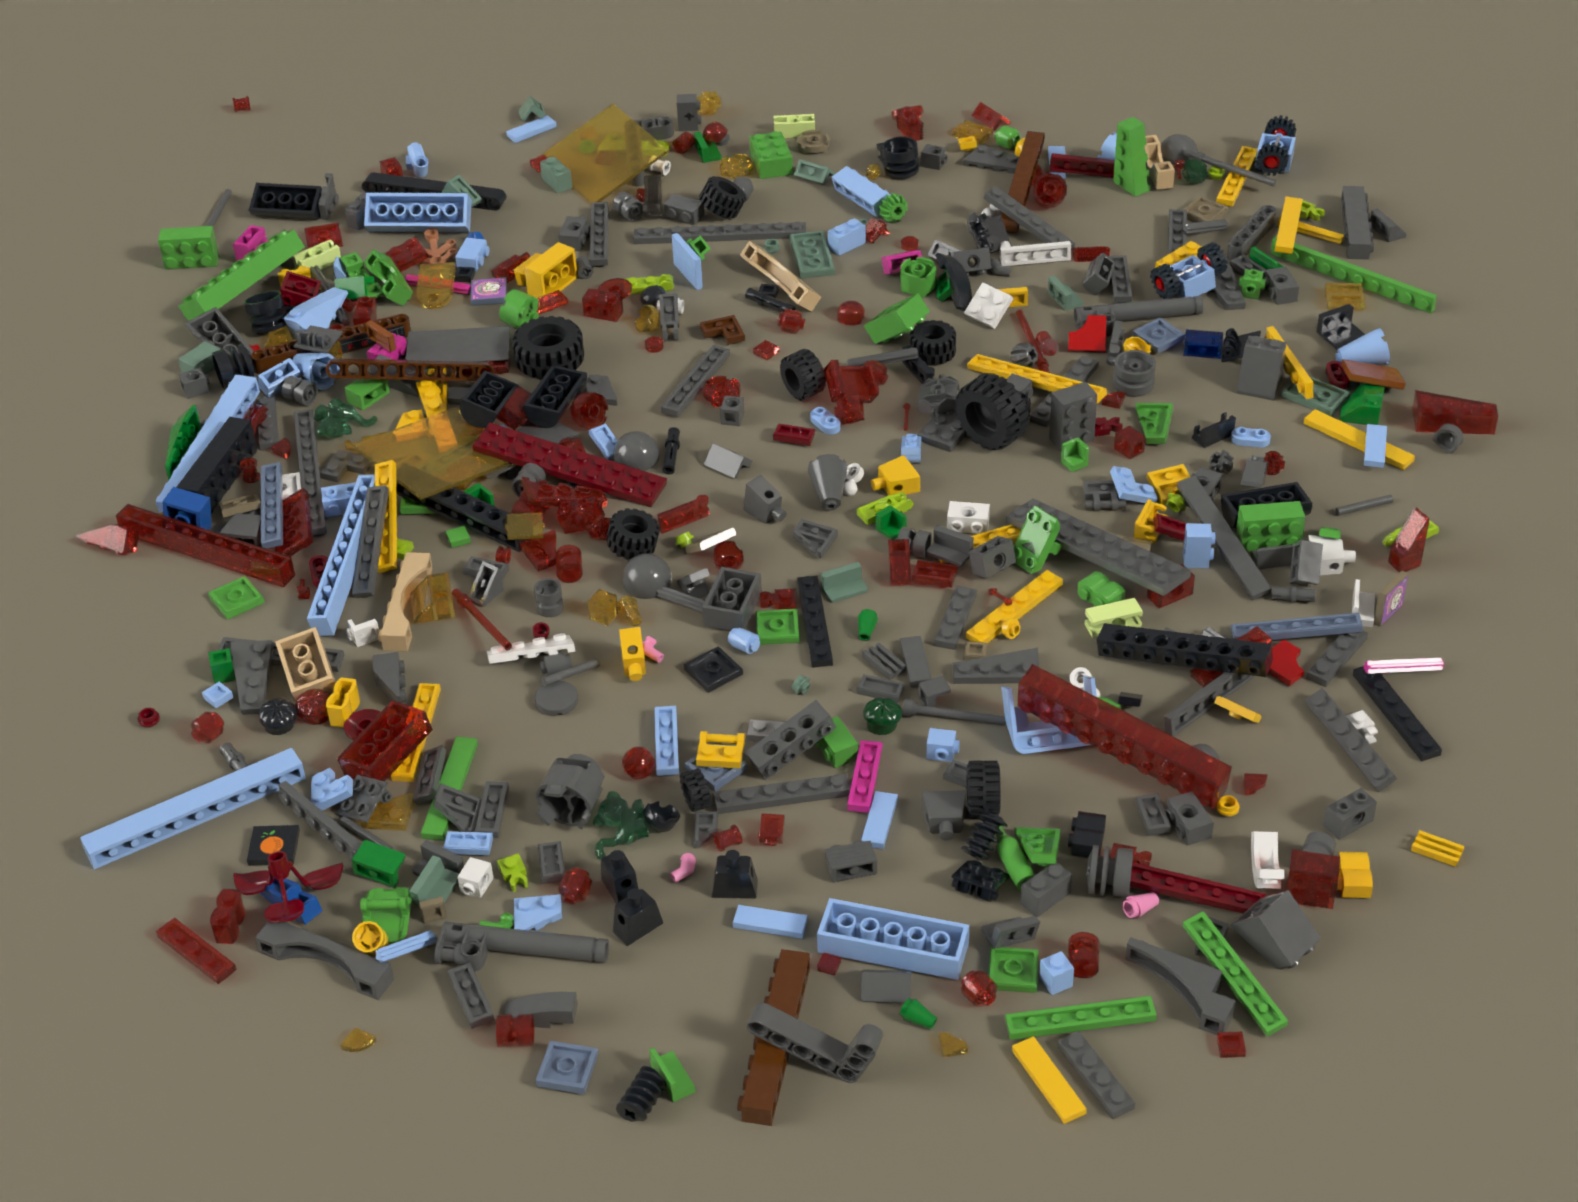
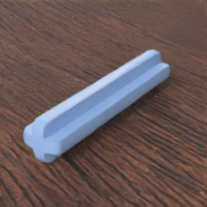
M430 930L376 950L375 958L383 963L436 943L437 935Z

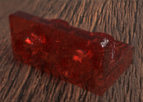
M525 252L521 256L513 255L491 270L492 277L507 278V283L516 278L514 269L530 258V254Z

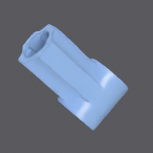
M417 142L411 143V145L407 146V151L413 166V174L416 177H425L428 173V159L425 157L421 144Z

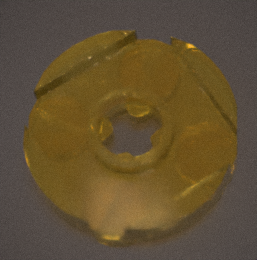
M733 154V157L728 158V156H725L720 160V171L724 177H746L753 170V161H750V157L744 154Z

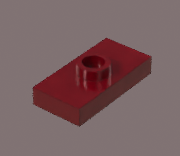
M778 423L773 434V440L810 446L815 436V429Z
M1156 513L1153 518L1155 531L1184 541L1186 523Z

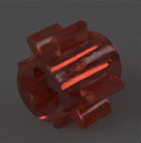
M1277 451L1265 453L1264 461H1268L1266 474H1279L1280 469L1285 467L1283 455L1281 456Z

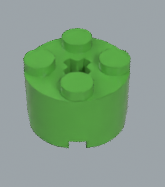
M916 257V260L911 261V258L902 262L900 270L902 292L912 295L919 293L921 298H924L935 289L936 266H934V262L931 259Z
M516 289L511 290L505 296L504 300H506L504 306L501 305L499 312L502 322L518 329L519 327L521 328L523 323H528L531 319H538V298Z

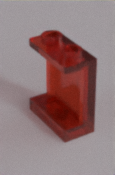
M831 360L824 368L831 402L872 403L879 395V386L877 385L875 371L871 362H866L863 366H840L838 360Z

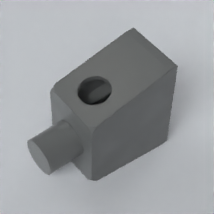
M762 475L757 476L746 484L744 511L763 523H768L774 518L780 522L786 517L787 512L781 508V494Z
M252 510L248 514H234L220 531L223 548L259 552L261 549L260 513Z
M966 790L922 792V810L930 833L940 834L942 840H951L954 836L953 833L962 832Z

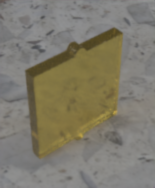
M542 513L507 514L505 529L507 530L508 540L543 538L545 524L542 522Z

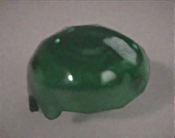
M1188 159L1184 163L1182 175L1189 183H1203L1208 175L1207 165L1200 160Z

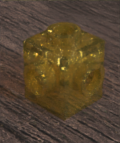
M705 91L701 93V96L697 97V100H700V110H698V113L701 116L705 114L709 116L714 115L721 107V98L717 95L716 91Z

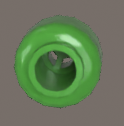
M1002 126L995 133L997 145L1006 149L1016 147V143L1021 137L1016 128Z

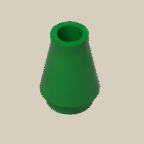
M864 609L858 615V638L862 641L870 640L878 622L875 611Z
M911 998L905 1001L899 1013L900 1016L904 1017V1021L926 1027L929 1030L934 1027L938 1019L917 999L912 1000Z

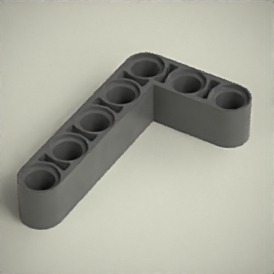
M670 117L633 120L625 124L630 182L633 186H642L645 183L642 142L671 138L674 135V130Z
M766 1003L756 1004L747 1024L748 1031L753 1035L848 1083H854L860 1078L874 1059L883 1037V1032L880 1028L872 1024H866L862 1026L851 1043L847 1045Z

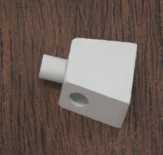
M1308 535V541L1323 544L1320 575L1341 574L1344 563H1355L1356 552L1344 550L1341 539Z

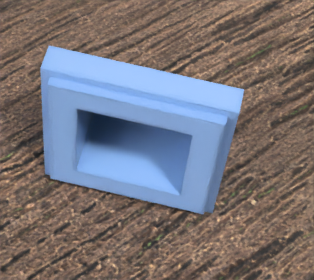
M336 257L333 266L335 279L349 278L340 258Z

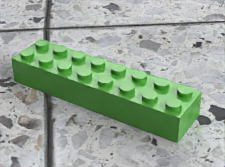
M293 229L288 232L284 230L279 234L273 235L268 239L269 241L257 246L256 250L244 255L245 258L234 262L232 267L226 268L220 272L219 276H215L207 281L208 284L200 286L195 290V293L182 299L183 303L178 307L186 319L190 321L215 307L217 309L221 308L305 248L295 230Z

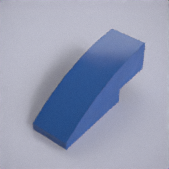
M275 878L272 884L267 885L266 889L260 893L271 904L283 902L280 883ZM286 878L283 879L288 901L300 899L303 902L304 912L295 920L306 925L323 911L316 896L302 891L299 883Z

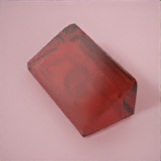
M1108 246L1073 248L1075 262L1093 261L1101 253H1105L1108 257L1110 256V248Z

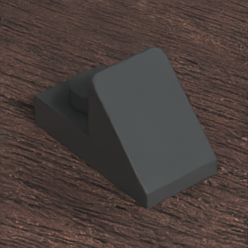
M704 568L678 580L677 583L686 594L700 598L709 594L704 578L710 574L708 569Z

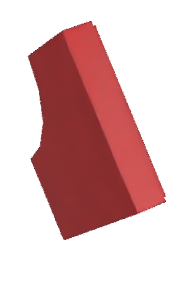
M1088 315L1086 323L1082 328L1069 332L1068 352L1105 353L1106 316Z
M1283 639L1272 648L1273 661L1268 673L1288 686L1294 684L1304 675V670L1296 661L1300 656L1301 649Z

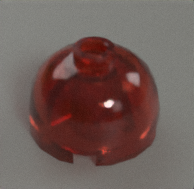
M1045 173L1040 175L1033 186V195L1036 202L1045 208L1059 206L1067 195L1065 180L1058 174Z
M583 392L576 396L570 407L573 421L577 426L587 430L603 425L607 419L605 416L606 410H608L607 400L603 395L595 392Z

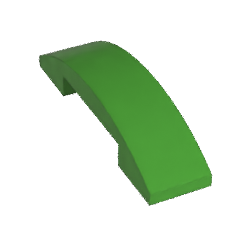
M357 252L340 257L348 277L370 276ZM378 282L366 284V300H372L385 295Z

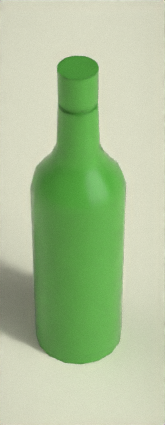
M1000 826L999 829L1003 832V835L995 834L999 841L996 845V851L1015 887L1021 892V885L1034 877L1035 873L1017 840L1006 835Z

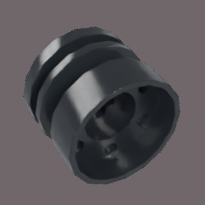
M899 136L888 139L883 143L884 172L888 177L905 179L919 172L918 144L915 139Z
M280 291L262 292L244 301L247 314L254 315L249 320L253 324L252 331L254 333H266L286 326L283 318L286 316L287 311L281 308L284 306V301Z
M243 344L238 345V353L234 346L231 347V356H228L224 349L212 352L215 371L224 390L227 389L229 382L232 381L235 375L255 377L251 356Z

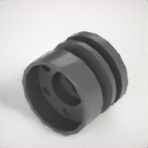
M1093 845L1087 865L1086 880L1089 889L1088 894H1095L1096 884H1101L1100 895H1104L1107 885L1112 886L1113 897L1127 898L1130 891L1134 849L1118 848L1115 858L1110 857L1109 846H1105L1104 856H1099V845Z

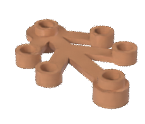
M428 229L424 232L425 240L430 244L431 250L420 245H414L411 248L414 255V264H427L434 271L443 270L446 267V262L449 259H456L455 257L458 253L456 240L454 239L447 240L438 249L437 241L439 234L437 229Z

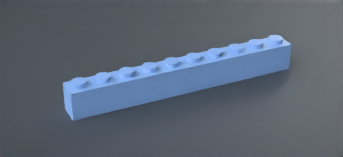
M235 375L232 381L229 382L226 391L221 395L209 418L206 419L202 429L197 433V437L190 444L188 451L182 457L178 467L173 471L161 494L156 498V506L160 516H163L162 501L172 487H177L229 416L244 419L260 393L256 377Z
M375 474L359 475L307 616L310 627H316L320 636L335 634L354 580L367 487L375 486Z
M289 748L81 836L80 839L84 851L93 868L97 869L279 791L278 785L284 781L293 785L306 779L302 762L294 750Z

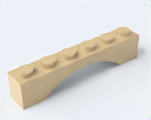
M751 241L747 243L740 256L778 284L798 305L812 312L821 296L762 247Z
M406 552L404 560L400 562V573L396 575V586L392 588L391 592L392 599L388 601L387 615L383 616V628L378 633V640L382 642L383 651H408L412 634L410 623L404 616V608L413 593L429 582L433 569L430 553Z

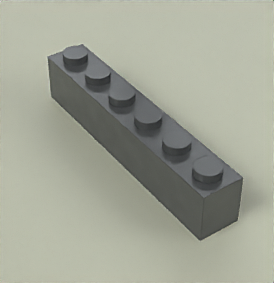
M1343 186L1341 206L1347 259H1369L1370 252L1373 253L1374 251L1370 212H1368L1369 203H1367L1368 194L1365 193L1364 186Z

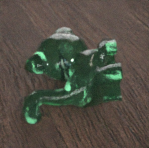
M338 398L332 399L328 407L321 404L315 409L314 420L320 422L316 430L317 434L325 435L329 438H338L343 434H351L352 429L346 422L354 419L361 426L368 427L377 422L376 416L364 419L361 414L356 412L354 407L342 402Z
M616 791L607 793L605 800L599 806L598 814L593 819V824L596 826H619L616 837L600 839L595 844V855L599 860L606 856L603 850L605 846L629 845L639 839L649 837L648 827L643 815L645 808L642 799L635 800L632 803V808L629 809L627 801L621 798L619 793Z

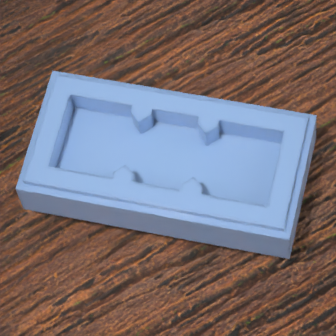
M607 424L589 430L590 437L607 460L614 459L613 450L618 440Z
M447 831L443 848L454 854L490 855L493 833Z

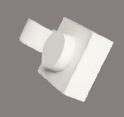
M1363 710L1346 715L1369 744L1377 741L1373 736L1378 733L1374 727L1375 723Z

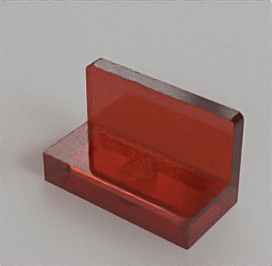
M982 102L978 104L971 115L994 131L997 130L1002 121L1007 124L1011 123L1004 116Z

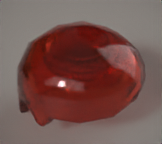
M714 121L704 128L702 136L709 145H711V141L719 143L727 134L728 129L720 122Z
M845 301L838 308L837 319L845 325L860 324L862 318H864L865 309L857 301Z
M734 541L718 543L713 549L715 566L719 570L721 567L739 570L744 563L743 550H740Z

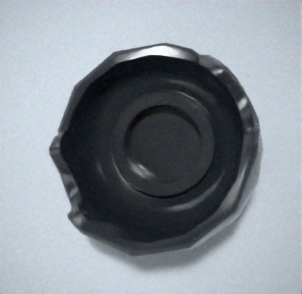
M658 285L646 287L640 295L641 304L645 305L648 309H651L652 306L657 307V301L660 300L659 294H666V291Z
M659 801L652 804L648 803L643 815L645 821L654 830L667 832L679 821L681 816L674 806L667 805L666 807H661Z

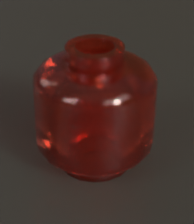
M786 308L783 312H780L777 325L780 326L781 331L797 334L799 329H803L805 319L802 318L800 311Z
M875 359L866 361L860 369L862 380L873 387H877L880 384L884 385L889 377L887 375V367Z
M206 711L192 721L191 735L197 742L202 741L209 744L223 733L224 721L216 712Z
M572 868V870H567L563 874L558 891L567 903L576 904V902H583L587 899L591 889L592 879L587 871L581 868Z
M970 971L963 977L961 993L975 1007L989 1006L995 1001L997 984L984 971Z

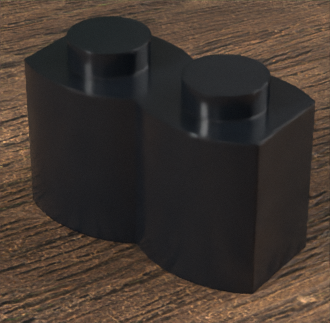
M1079 811L1077 818L1073 817L1071 831H1074V834L1070 833L1068 847L1072 848V855L1089 857L1093 850V845H1099L1100 856L1106 815Z

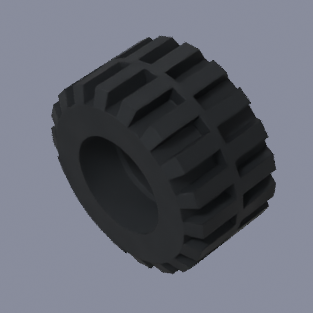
M718 176L710 177L699 195L700 202L704 207L715 215L727 219L737 217L746 201V195L739 186L728 179Z
M935 320L923 321V323L917 324L910 331V347L917 348L918 356L927 365L944 364L955 356L956 330H954L953 326H949L948 323Z
M801 349L781 360L780 373L782 380L794 398L802 401L824 391L826 387L825 372L822 364L813 352L808 349Z
M626 508L624 511L619 510L617 513H614L610 519L606 537L607 546L611 548L610 551L617 553L616 556L624 557L626 560L640 554L654 553L660 531L656 518H652L653 516L650 513L647 514L646 511H639L635 508L633 510Z
M997 760L969 761L967 764L966 797L967 813L970 818H979L980 814L987 815L984 808L999 816L1001 784L1000 767Z

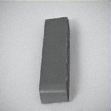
M1262 206L1232 237L1228 245L1227 258L1229 260L1243 254L1247 256L1251 247H1255L1273 228L1276 216V208L1274 206Z

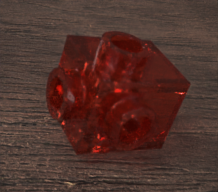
M859 394L837 398V406L834 407L836 418H840L843 425L865 420L864 404Z

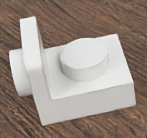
M352 619L347 620L349 626L346 629L347 636L350 641L353 640L357 647L378 640L379 627L375 619L355 625Z

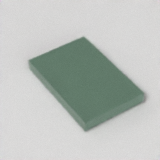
M1311 376L1309 377L1313 381V398L1305 399L1302 393L1298 392L1297 386L1292 381L1281 391V397L1313 410L1316 409L1329 416H1332L1348 400L1351 393Z

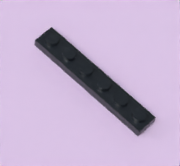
M818 575L797 577L812 668L833 666Z
M1363 666L1355 668L1353 670L1354 678L1420 761L1441 756L1442 748L1381 673L1367 674Z

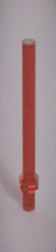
M1018 310L1016 315L1027 340L1038 352V361L1036 363L1038 369L1050 373L1048 369L1049 364L1040 351L1023 311Z
M457 588L452 591V595L457 599V603L462 608H466L505 650L508 651L512 648V644L473 605L471 598L467 594H463Z

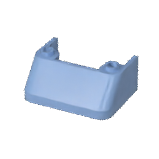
M1083 676L1085 698L1076 699L1071 703L1069 718L1028 723L1026 712L1022 708L1014 707L1012 688L1002 686L1005 721L1015 750L1022 754L1096 744L1101 738L1095 678Z

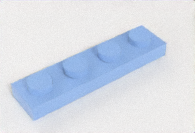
M676 706L654 707L657 776L678 775Z

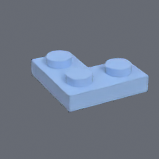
M1112 467L1110 473L1120 499L1146 503L1149 499L1152 502H1157L1158 498L1153 486L1136 483L1131 469Z
M328 768L312 776L311 802L322 811L353 796V779L348 774L335 780V772Z

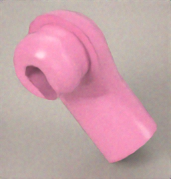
M647 636L645 641L642 642L644 654L660 663L664 654L654 648L657 642L656 639Z
M683 854L680 858V868L670 872V877L674 883L694 873L696 859L693 854Z

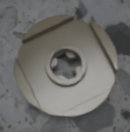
M820 130L804 131L802 136H797V147L804 155L818 152L826 153L830 146L829 135L827 133L825 135L821 134Z

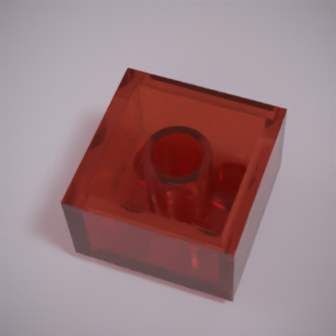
M1292 849L1286 891H1290L1298 904L1333 909L1339 876L1340 856Z

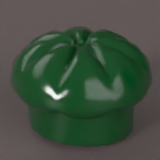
M878 697L866 703L863 709V716L867 721V728L870 732L876 735H887L896 729L897 723L902 717V710L900 705L892 699Z

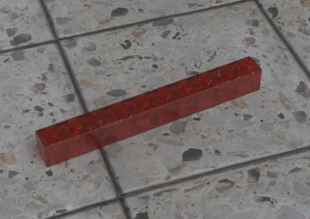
M127 504L115 515L120 533L280 587H285L295 576L292 557L130 504Z

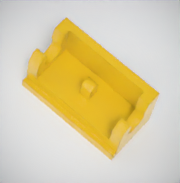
M1148 499L1135 522L1134 538L1152 540L1153 544H1155L1161 533L1155 531L1153 518L1156 513L1161 514L1157 510L1166 511L1167 507Z

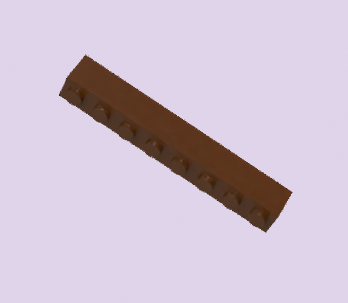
M781 949L779 959L775 958L773 973H775V976L770 977L768 985L770 995L765 996L764 1003L798 1019L810 972V953ZM755 1036L753 1043L755 1053L749 1057L748 1070H750V1073L744 1076L743 1090L745 1092L744 1096H739L737 1110L741 1111L742 1122L772 1126L790 1053Z

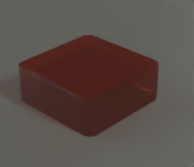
M824 952L818 962L817 971L836 975L841 964V957Z

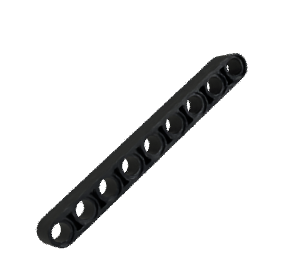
M372 172L362 183V189L366 193H442L447 182ZM470 185L482 198L480 203L472 208L497 211L506 200V193L501 189Z

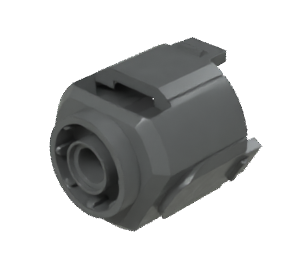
M572 754L568 758H556L536 792V801L539 805L536 815L547 826L554 820L561 824L578 826L582 830L584 825L588 823L591 812L603 790L601 784L605 776L598 763L583 754Z

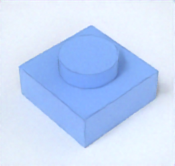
M221 682L202 692L203 699L214 708H218L233 698L232 691Z

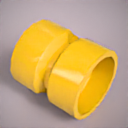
M365 921L354 929L352 941L358 950L371 957H375L377 949L388 945V936L377 923Z

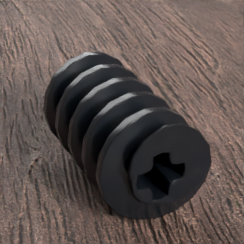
M985 808L984 811L987 815L980 814L979 818L982 822L975 823L978 831L971 830L970 834L973 838H966L965 842L968 846L961 847L965 853L978 860L990 858L985 851H994L990 843L999 842L995 834L1003 835L999 827L1008 826L1003 818Z
M645 1065L641 1067L640 1072L636 1074L635 1079L631 1082L630 1087L627 1088L625 1095L622 1096L616 1106L620 1117L630 1122L636 1120L645 1121L647 1119V1114L652 1111V1106L657 1103L656 1098L661 1097V1091L665 1090L667 1086L655 1069Z

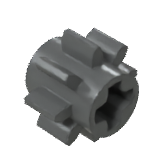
M1222 450L1221 453L1216 451L1210 457L1209 462L1211 465L1209 468L1221 474L1222 472L1228 474L1233 468L1232 460L1234 457L1225 450Z

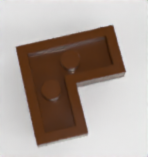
M734 315L700 322V329L705 338L723 335L727 344L745 341V334Z

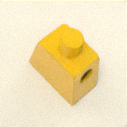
M905 455L880 465L878 467V478L871 480V487L874 491L884 489L888 496L899 492H904L905 494L920 492V475Z
M641 628L619 629L624 675L630 677L631 681H639L642 679V675L646 674ZM635 646L636 650L629 651L628 648Z

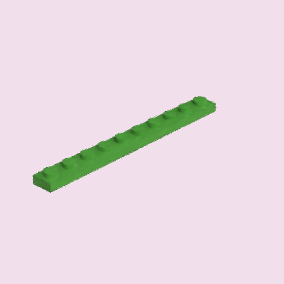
M1277 236L1272 239L1271 254L1425 312L1432 313L1435 310L1437 295L1296 243H1294L1292 254L1275 252Z

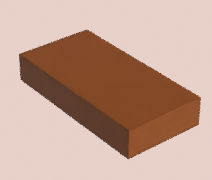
M372 320L366 322L368 338L390 352L396 350L394 334Z

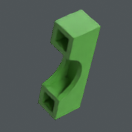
M373 249L364 261V264L371 273L385 283L381 288L385 296L404 306L413 294L412 289L391 258Z

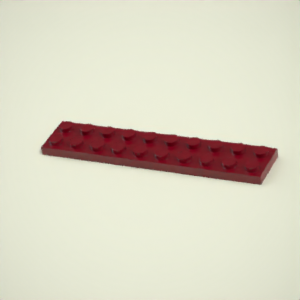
M493 423L487 425L473 444V451L522 467L527 463H534L540 466L545 474L648 507L653 506L667 484V478Z

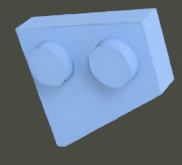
M561 894L514 898V929L530 930L534 928L536 931L548 923L562 919Z

